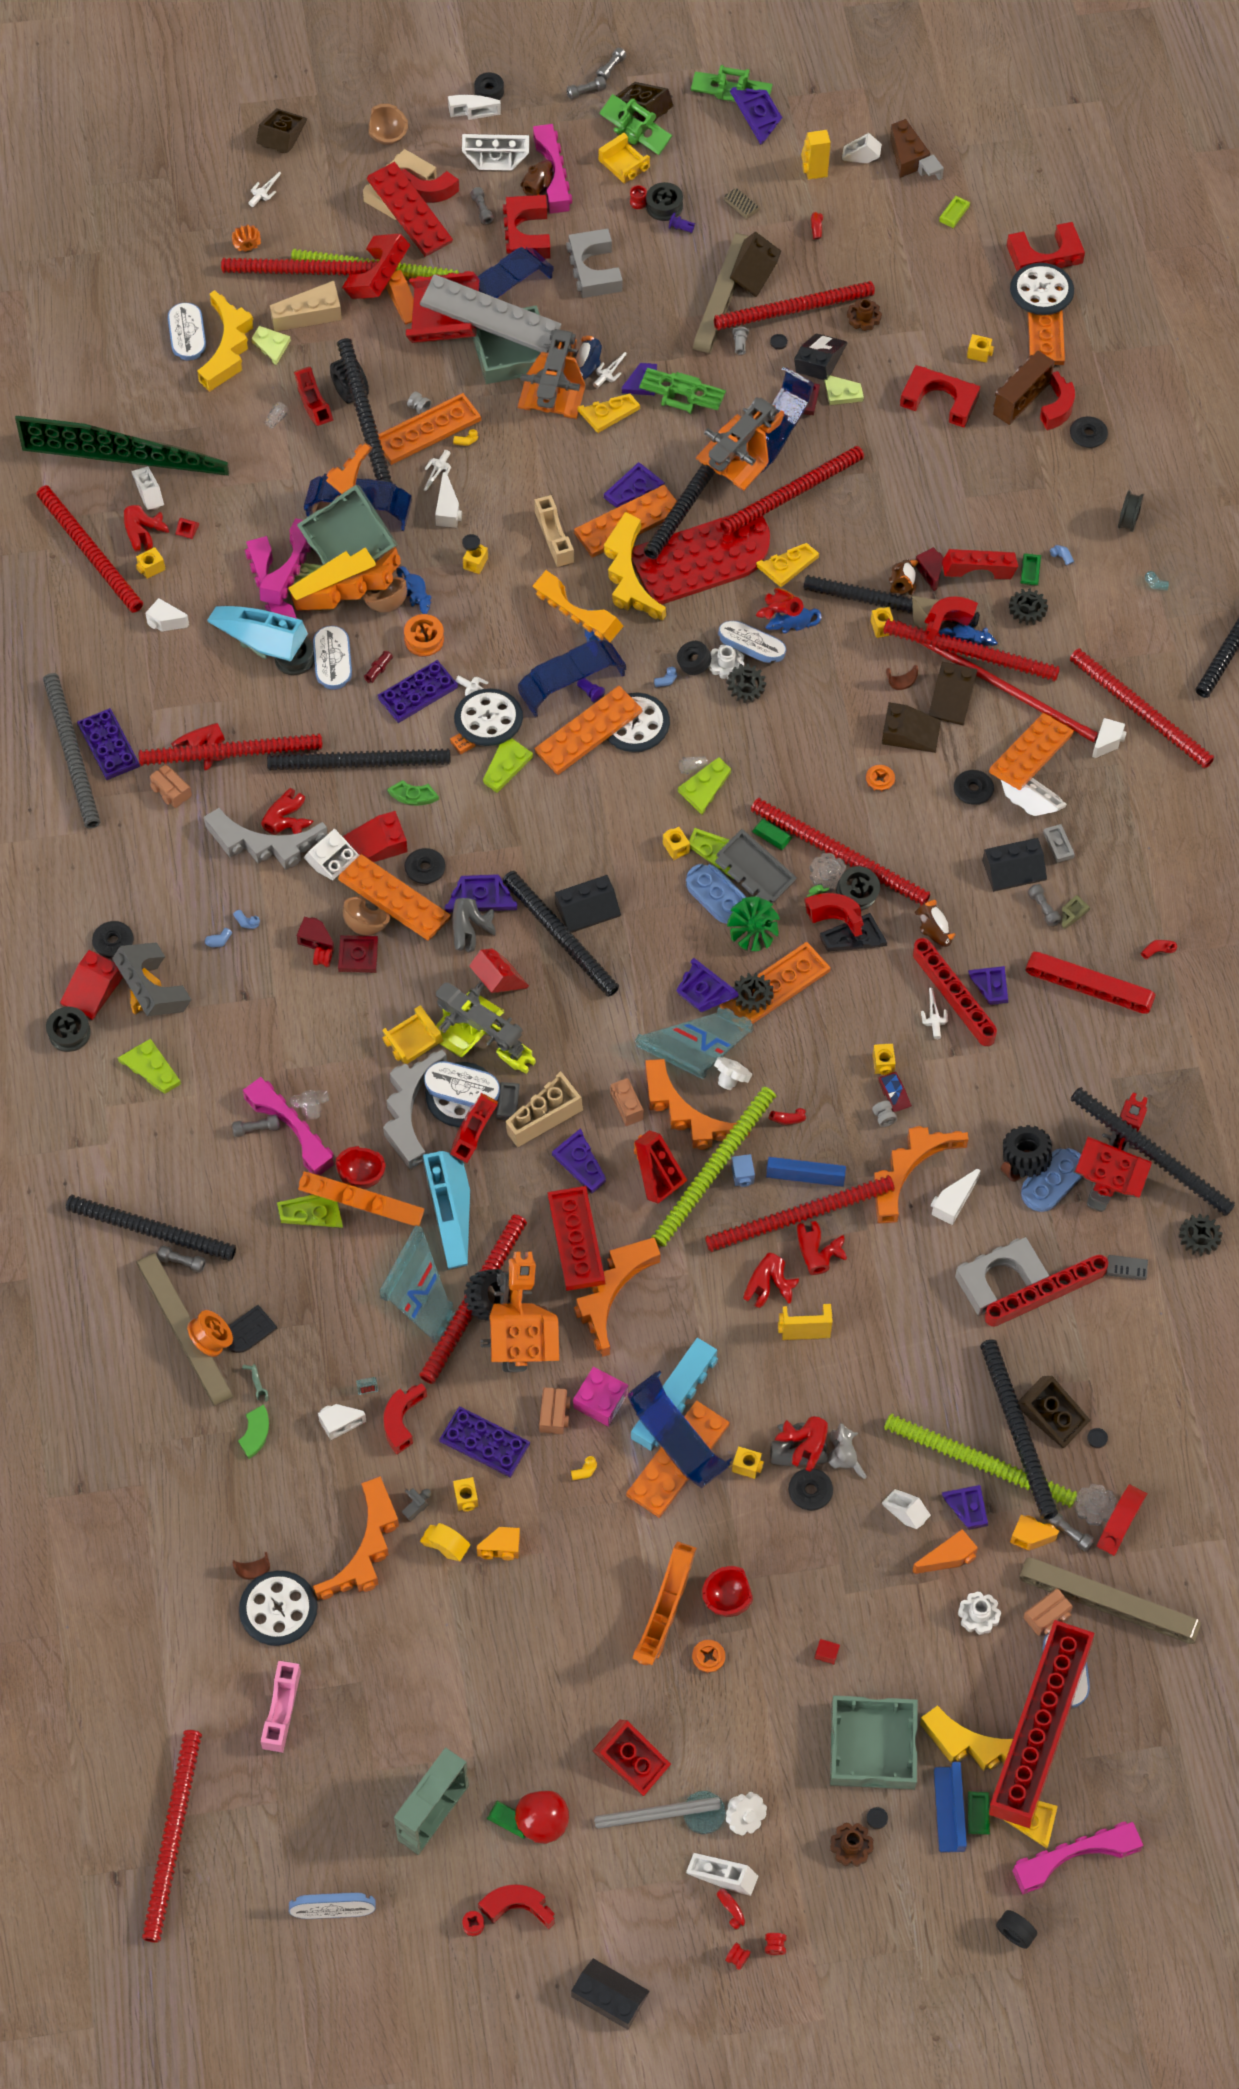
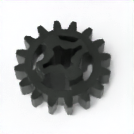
M1031 588L1028 589V592L1021 589V593L1015 592V595L1011 596L1009 613L1010 615L1014 614L1013 619H1019L1020 624L1025 621L1026 625L1029 622L1035 625L1036 620L1041 622L1042 617H1046L1048 610L1047 599H1043V594L1038 595V590H1035L1033 593Z
M747 663L746 667L740 664L738 668L734 667L732 672L729 673V678L726 681V684H729L727 690L733 691L731 696L736 695L737 701L742 698L744 703H746L747 699L752 703L754 697L759 699L760 694L764 693L766 682L763 681L766 677L760 675L762 670H755L756 665L750 668L749 663Z
M747 973V978L741 975L740 981L736 980L735 987H733L739 994V996L733 998V1000H736V1006L742 1005L743 1011L748 1008L749 1013L752 1012V1009H755L757 1013H759V1008L766 1010V1004L771 1005V1000L774 997V987L770 985V980L765 981V976L758 977L757 973L754 976Z
M1201 1214L1198 1215V1218L1191 1215L1190 1220L1185 1219L1184 1223L1181 1224L1179 1238H1182L1180 1244H1186V1251L1192 1249L1193 1255L1196 1252H1199L1200 1256L1204 1252L1210 1255L1212 1250H1217V1245H1220L1222 1241L1220 1238L1223 1232H1219L1221 1226H1215L1216 1220L1210 1221L1209 1215L1205 1218H1202Z

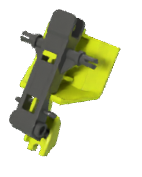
M480 981L474 989L471 988L467 994H464L450 983L442 984L436 991L437 1004L443 1011V1018L436 1025L443 1038V1042L440 1045L457 1056L463 1057L484 1034L489 1035L491 1038L487 1045L489 1046L495 1040L499 1047L496 1051L498 1056L514 1070H520L527 1074L529 1069L525 1064L530 1063L534 1066L536 1060L532 1056V1050L518 1041L522 1036L523 1030L517 1024H510L512 1021L511 1017L507 1020L500 1017L504 1013V1009L497 1007L480 996V992L486 986Z

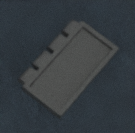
M743 829L716 855L718 858L715 862L724 870L730 867L731 869L727 873L738 883L743 879L742 886L753 895L757 891L756 897L765 899L772 904L797 879L794 874Z

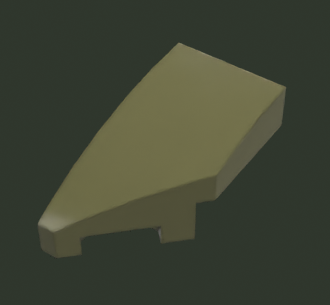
M1078 895L1073 897L1062 908L1063 929L1075 923L1090 910V907Z

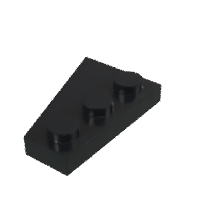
M871 913L861 916L864 924L861 927L862 935L855 937L849 926L844 923L821 932L819 936L828 952L887 946V941Z

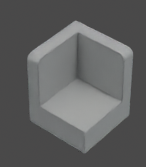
M934 155L919 160L918 173L921 176L935 174L939 180L943 178L944 168Z

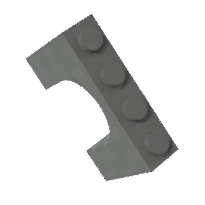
M157 942L120 946L112 959L147 1016L184 1012L191 1002V998L183 985L161 987L149 981L143 974V968L147 970L158 969L165 958Z

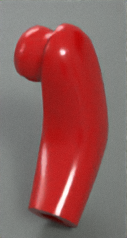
M813 212L811 215L813 239H820L822 236L823 215L817 212Z
M1154 940L1141 952V956L1147 960L1156 952L1174 953L1177 949V943L1169 940Z
M803 1108L796 1109L795 1113L771 1111L769 1113V1120L781 1125L798 1124L806 1120V1111Z
M724 1888L720 1889L717 1892V1897L733 1916L729 1924L737 1930L741 1925H745L743 1913L734 1898Z

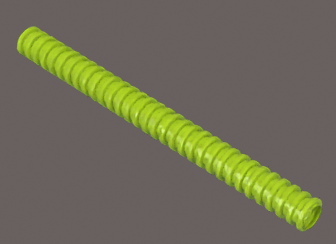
M293 249L291 253V259H294V261L296 259L300 261L302 259L305 261L307 259L310 261L312 259L315 261L331 260V262L333 260H336V262L338 260L342 262L344 260L347 262L349 260H352V262L354 260H357V262L360 260L362 262L365 261L363 257L359 259V257L354 258V256L349 257L348 255L344 257L343 255L338 256V254H335L334 256L332 253L330 255L328 253L323 254L322 252L317 253V251L312 253V251L307 252V250L302 251L301 249L298 251ZM366 258V261L375 262V259L370 260L369 258ZM401 262L395 270H401L407 279L418 276L430 277L434 274L447 275L448 273H459L458 270L453 271V269L448 270V268H445V270L441 267L439 269L437 267L432 268V266L427 268V266L422 267V265L417 266L416 264L412 266L410 263L406 265V263L401 264Z
M768 1087L761 1088V1091L757 1093L758 1096L754 1097L755 1101H751V1106L749 1105L747 1110L743 1112L744 1115L740 1116L741 1120H737V1124H734L733 1129L729 1131L730 1134L726 1135V1139H723V1143H720L719 1148L715 1150L716 1153H713L712 1158L708 1159L709 1163L706 1162L705 1167L701 1169L702 1172H699L698 1177L694 1178L695 1182H691V1186L687 1188L688 1191H685L683 1193L684 1196H681L680 1201H677V1206L674 1205L673 1210L669 1212L670 1215H667L666 1220L662 1221L663 1225H659V1230H656V1234L651 1236L655 1238L659 1246L666 1247V1242H669L671 1240L670 1237H673L674 1232H677V1227L680 1228V1223H683L685 1221L684 1218L688 1217V1213L692 1212L691 1208H695V1204L699 1202L698 1199H701L703 1197L702 1194L706 1193L705 1189H709V1184L712 1185L713 1180L717 1178L716 1175H719L720 1170H723V1165H726L727 1161L731 1159L730 1156H733L734 1151H737V1146H740L741 1142L745 1140L744 1137H747L748 1132L752 1131L751 1127H755V1123L759 1121L758 1118H761L762 1113L766 1112L765 1109H768L769 1104H772V1099H775L776 1095Z
M892 1413L888 1416L884 1426L886 1431L889 1429L891 1433L896 1432L898 1436L901 1434L903 1438L908 1437L910 1441L913 1439L915 1443L920 1442V1445H926V1448L932 1447L933 1451L936 1449L938 1453L943 1452V1455L946 1456L948 1454L950 1458L955 1457L957 1461L960 1459L962 1463L972 1464L973 1468L979 1467V1470L983 1469L985 1473L990 1472L992 1476L995 1474L997 1478L1002 1477L1004 1481L1007 1479L1009 1483L1014 1482V1485L1017 1486L1019 1484L1021 1488L1026 1487V1490L1029 1491L1030 1485L1022 1468L1019 1470L1017 1466L1012 1467L1010 1463L1000 1462L999 1458L993 1459L994 1456L989 1457L987 1453L977 1452L975 1448L972 1450L970 1446L965 1447L963 1443L960 1445L958 1441L953 1442V1439H946V1436L942 1437L940 1433L935 1434V1431L930 1432L928 1428L925 1430L923 1426L918 1427L916 1423L913 1425L911 1421L906 1422L904 1418L901 1420L899 1416L894 1417ZM1053 1481L1048 1482L1052 1498L1056 1500V1503L1061 1502L1063 1506L1066 1504L1068 1508H1071L1076 1499L1077 1492H1071V1489L1068 1488L1067 1490L1065 1486L1059 1487V1484L1056 1483L1055 1485Z

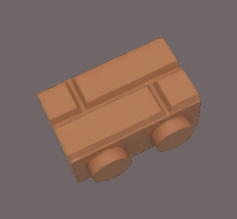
M167 764L150 775V787L155 793L159 792L162 795V799L167 805L171 804L174 808H177L183 801L185 802L192 796L190 786Z
M626 1078L611 1084L610 1095L625 1126L642 1121L644 1110L629 1079Z
M543 1388L539 1432L564 1434V1427L568 1428L569 1416L565 1414L566 1409H570L571 1397H567L566 1389Z
M1056 1588L1028 1609L1023 1618L1038 1636H1041L1043 1633L1047 1635L1051 1631L1054 1620L1064 1623L1072 1616L1070 1613L1073 1606L1061 1591Z

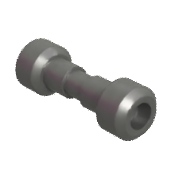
M616 48L612 53L613 57L609 63L597 70V77L603 76L607 80L613 67L626 58L625 50Z
M599 76L594 81L585 85L568 86L566 92L570 99L578 98L579 94L589 90H603L607 84L605 78Z
M476 187L472 189L470 195L472 200L479 206L481 223L490 224L494 219L493 214L485 206L483 189Z
M1040 884L1031 886L1028 894L1031 899H1035L1042 907L1048 926L1057 925L1061 921V916L1057 911H1053L1052 907L1047 903V899L1043 895L1044 889Z
M276 1114L269 1115L267 1119L257 1122L243 1123L242 1121H235L232 1123L235 1137L243 1136L245 1132L269 1128V1130L273 1131L280 1128L279 1119Z
M164 1245L159 1248L157 1253L159 1261L165 1263L168 1261L178 1262L191 1267V1270L197 1273H201L206 1264L205 1259L196 1256L192 1258L179 1255V1253L173 1252L170 1247Z
M1059 1513L1054 1518L1047 1520L1048 1524L1068 1534L1078 1543V1547L1083 1551H1088L1094 1543L1092 1536L1088 1533L1082 1534L1078 1530L1073 1529L1070 1524L1063 1520V1516Z

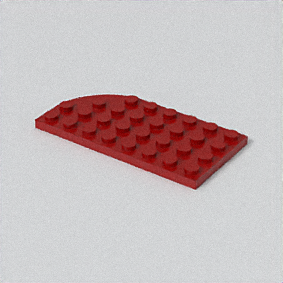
M729 516L674 533L657 559L648 558L644 553V548L649 542L634 546L632 550V564L646 592L661 605L744 578L757 570L756 562L764 561L768 554L770 530L764 517L761 516L730 535H726L720 527V522Z

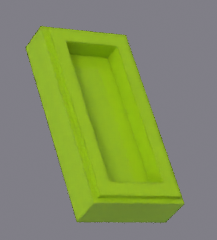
M955 196L939 217V222L954 228L970 207V202Z

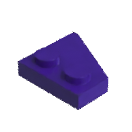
M640 363L622 386V394L655 396L654 392L641 389L639 386L647 368L657 370V364Z
M1005 966L968 970L969 977L989 1005L1009 1003Z
M980 1485L942 1492L943 1499L968 1530L988 1526Z

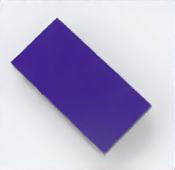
M436 660L378 694V699L393 718L400 723L457 689L458 684L441 663Z
M111 708L77 721V725L106 780L140 767Z
M460 1406L439 1439L441 1443L510 1478L530 1445V1441Z

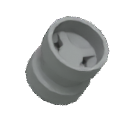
M415 391L409 397L407 406L411 409H416L421 414L430 409L431 400L426 397L423 398L419 392Z
M890 1101L879 1102L872 1108L874 1114L878 1116L880 1127L890 1126L897 1121L896 1114L891 1110L892 1105Z

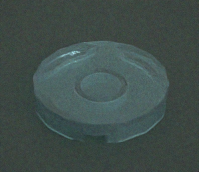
M698 1791L690 1795L686 1802L719 1796L709 1791ZM719 1797L721 1809L683 1815L687 1826L699 1834H711L718 1830L723 1824L726 1814L725 1805Z

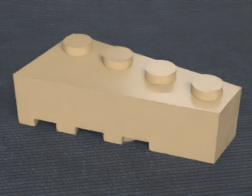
M334 281L270 305L272 324L276 332L342 320L341 306Z

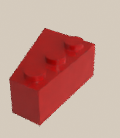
M649 1130L635 1141L647 1200L659 1204L688 1180L660 1133Z

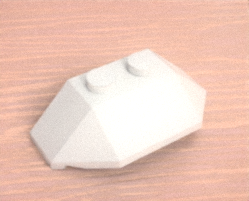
M462 134V152L478 170L512 171L529 154V135Z
M1034 778L1021 790L1001 780L1005 796L1012 803L1024 808L1030 815L1037 816L1057 812L1067 805L1058 795Z

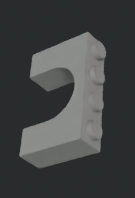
M602 229L568 235L566 249L571 254L569 255L571 266L574 265L573 275L578 280L576 281L578 292L581 291L582 298L622 292L623 280L619 267L593 270L583 263L591 256L612 253V240L609 230Z
M1026 1237L1022 1239L1017 1238L1005 1247H997L988 1255L982 1254L971 1263L965 1262L958 1266L955 1275L978 1316L986 1313L988 1305L997 1301L985 1278L986 1273L991 1268L996 1266L1013 1268L1019 1273L1026 1286L1049 1277L1048 1272Z

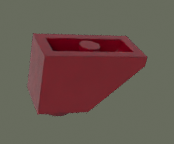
M933 547L916 556L915 560L918 563L915 567L932 590L936 591L943 567V555Z
M304 916L296 935L298 945L312 949L321 947L323 950L329 948L332 949L333 955L335 952L334 943L323 922L314 917L308 918Z

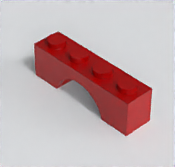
M949 549L942 560L944 575L948 577H962L974 570H988L993 573L994 579L1011 580L1018 568L1015 552Z

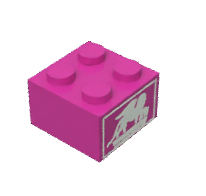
M593 1366L573 1399V1408L609 1427L628 1395V1384Z

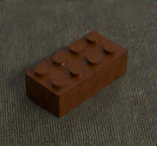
M1040 351L1030 355L1023 366H1019L1016 373L1007 379L1005 385L997 389L995 393L996 399L993 404V415L1011 425L1050 384L1055 361Z

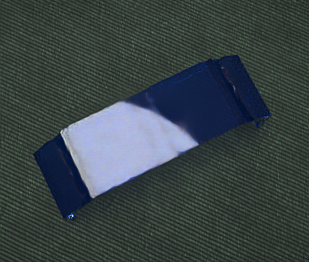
M517 248L500 260L498 264L477 276L479 278V292L498 298L538 269L549 279H552L554 266L533 248Z
M782 367V370L785 372L782 388L772 405L776 406L777 413L781 410L784 411V417L776 429L769 434L765 433L769 462L762 472L779 455L793 428L807 408L814 387L813 382L787 367Z
M324 473V476H318L310 481L304 503V511H306L307 517L310 515L312 505L320 501L332 503L338 495H341L338 490L326 481L328 479L326 473ZM357 478L356 485L361 487L374 509L387 511L400 520L401 529L404 531L412 504V495L391 482Z
M595 639L531 669V672L519 682L518 691L536 718L538 717V707L551 693L608 666H615L623 677L625 676L626 664L611 642Z
M659 1370L631 1390L627 1396L639 1420L662 1446L687 1479L692 1480L694 1484L703 1488L732 1465V1459L724 1461L710 1450L666 1395L659 1379L662 1373Z

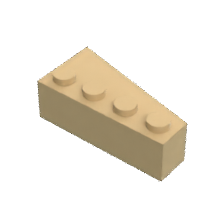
M560 1071L552 1082H548L538 1095L535 1094L526 1106H522L505 1121L508 1136L517 1148L583 1111L582 1097Z

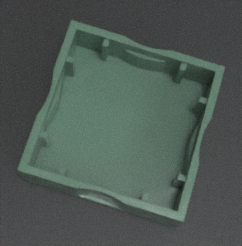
M537 305L523 308L540 315ZM476 328V336L472 337L486 384L521 378L522 373L527 374L541 353L480 328Z
M359 485L353 486L334 499L331 504L316 511L297 524L310 546L318 553L323 565L345 551L351 557L365 547L373 560L376 561L399 546Z
M833 1696L831 1707L830 1785L915 1790L917 1784L916 1732L918 1700L896 1698L875 1700L865 1697Z
M446 1747L394 1816L398 1841L417 1855L421 1853L443 1820L469 1787L468 1777L466 1776L467 1762Z

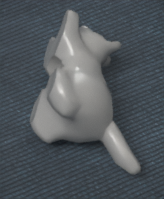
M840 1423L837 1430L833 1429L831 1431L830 1439L835 1449L829 1454L828 1462L835 1469L853 1467L860 1477L866 1479L867 1476L857 1462V1454L852 1445V1439L858 1435V1432H853Z

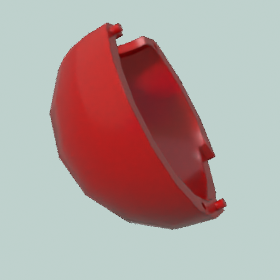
M355 1146L342 1151L336 1158L338 1174L345 1184L367 1190L378 1184L384 1176L386 1164L383 1156L378 1151L375 1152L371 1149Z
M726 1566L717 1569L705 1580L702 1588L703 1600L707 1607L716 1615L723 1617L738 1616L745 1612L753 1602V1595L744 1569L740 1567Z
M554 1791L533 1792L524 1795L520 1799L515 1810V1821L518 1829L527 1838L535 1841V1843L547 1844L556 1841L565 1833L569 1824V1810L566 1801L559 1793Z

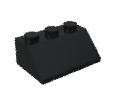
M1038 838L984 849L982 861L993 892L1047 880L1044 853Z
M608 875L555 892V905L564 925L571 933L621 916L616 894Z
M593 1958L582 1971L571 1990V1997L628 2030L650 1991Z

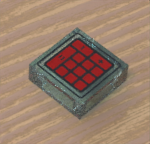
M376 1377L356 1381L358 1395L378 1392Z

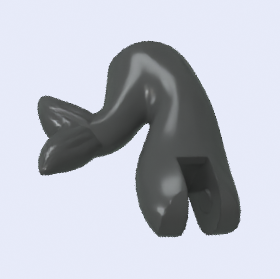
M458 898L455 900L453 931L456 950L462 951L464 945L467 952L475 950L476 934L469 918L486 932L495 936L496 931L492 923L494 918L493 909L481 915L476 900L469 898Z
M797 1423L793 1427L795 1430H799L805 1423ZM784 1424L777 1426L781 1432H783ZM771 1441L770 1462L776 1465L794 1466L792 1465V1457L796 1448H791L796 1442ZM827 1443L824 1444L816 1464L828 1462V1454L826 1453ZM802 1457L799 1465H807L808 1459Z

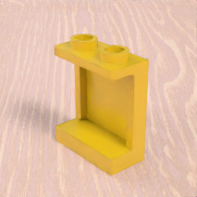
M625 133L599 148L598 160L624 184L650 168V156L646 155L643 157L629 145L628 136Z
M421 1005L414 1009L415 1015L389 1031L386 1028L382 1030L384 1043L387 1047L391 1046L394 1051L392 1053L397 1061L401 1060L403 1064L410 1063L443 1042L441 1032Z
M823 1304L822 1315L789 1317L787 1306H783L782 1313H779L778 1333H782V1340L830 1338L833 1323L831 1304Z

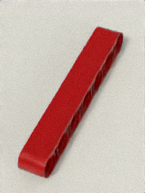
M926 938L917 939L913 949L914 959L978 1042L983 1046L989 1047L993 1045L997 1034V1028L931 942Z
M1032 952L1025 971L1031 976L1143 1014L1150 1012L1156 997L1153 991L1041 952Z
M1095 1255L992 1302L986 1309L985 1322L993 1327L999 1326L1101 1279L1106 1274L1108 1259L1103 1255ZM1094 1265H1100L1102 1268L1098 1269ZM1077 1273H1083L1085 1276L1081 1277ZM1064 1280V1281H1066L1068 1284H1067V1285L1061 1284L1060 1281ZM1047 1288L1051 1292L1046 1293L1042 1289ZM1030 1296L1034 1300L1029 1301L1025 1297ZM1013 1304L1016 1308L1011 1309L1007 1305ZM995 1312L999 1316L994 1317L990 1313Z

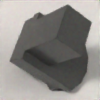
M414 1488L410 1491L405 1490L406 1494L413 1501L402 1513L410 1522L428 1506L425 1500L431 1496L430 1489H424L420 1494Z

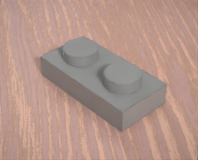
M1059 824L1045 828L1043 834L1056 863L1073 859L1075 854L1062 825Z

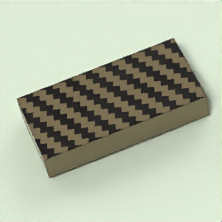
M738 188L733 189L724 196V201L746 219L759 211V206Z

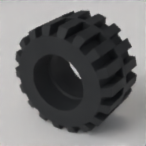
M340 359L330 364V374L338 394L347 404L353 402L352 392L348 386L349 382L345 375L343 362ZM359 364V368H358V369L361 370V373H360V374L362 375V378H361V379H363V381H364V383H363V384L365 385V388H364V389H366V391H367L366 394L368 395V394H369L368 381H367V378H366V376H365V373H364V371H363L361 365Z
M1026 1125V1127L1018 1126V1129L1013 1128L1011 1133L1006 1134V1138L1003 1139V1160L1010 1163L1011 1171H1013L1014 1175L1020 1174V1177L1041 1175V1172L1047 1171V1167H1050L1052 1161V1141L1049 1134H1045V1130H1039L1037 1126L1030 1127V1125Z
M501 1269L477 1272L469 1278L470 1282H467L465 1285L467 1290H464V1294H466L464 1301L468 1303L467 1309L472 1310L471 1314L478 1316L480 1320H490L489 1316L493 1305L501 1304L500 1295H495L493 1305L488 1299V1288L490 1285L495 1292L500 1291V1286L497 1284V1275L502 1272Z

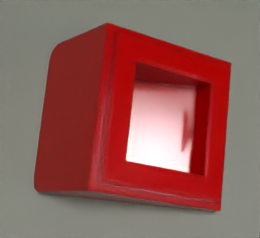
M179 518L175 535L193 539L199 523Z
M820 1639L814 1659L835 1665L840 1644Z

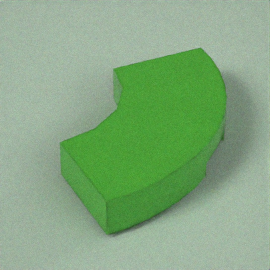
M402 780L388 788V793L394 799L408 805H427L439 800V796L429 784L412 786Z
M264 1404L246 1414L248 1429L245 1435L238 1440L248 1459L256 1455L266 1442L269 1431V1418Z

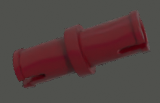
M383 651L381 656L373 661L372 667L364 675V679L368 683H373L378 675L385 671V667L393 659V655L389 651Z

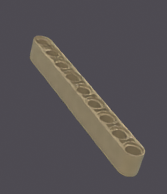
M735 233L696 334L693 350L710 354L719 333L714 326V316L725 314L737 285L736 282L730 279V275L744 239L749 237L748 235Z
M152 1253L136 1261L141 1274L213 1406L232 1398L231 1391L213 1358L200 1351L192 1342L187 1330L191 1318L156 1254Z
M1034 1558L1025 1559L1019 1576L1021 1581L1048 1592H1052L1057 1588L1067 1599L1185 1643H1195L1201 1626V1622L1193 1617Z

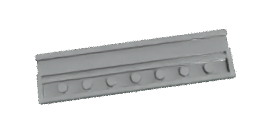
M435 274L420 301V305L464 323H471L477 328L539 352H549V348L544 347L543 344H551V330L561 329V323Z

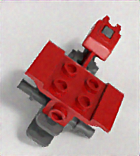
M1133 1092L1130 1098L1125 1100L1119 1116L1122 1117L1123 1121L1126 1120L1127 1124H1131L1132 1128H1137L1136 1131L1139 1132L1147 1112L1146 1104L1148 1098L1143 1097L1142 1101L1139 1102L1135 1098L1137 1093ZM1115 1131L1111 1132V1136L1105 1133L1102 1134L1103 1137L1109 1139L1108 1144L1088 1136L1078 1164L1073 1173L1083 1176V1179L1094 1182L1087 1200V1206L1100 1212L1105 1210L1114 1191L1122 1195L1139 1198L1152 1165L1151 1161L1128 1153V1148L1134 1149L1135 1146H1130L1129 1142L1124 1141V1138H1119L1120 1135H1115Z

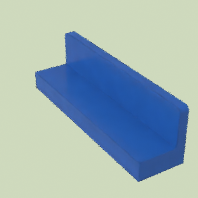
M768 1157L766 1178L844 1187L846 1166Z
M952 1762L951 1767L934 1768L939 1852H965L967 1847L961 1762Z

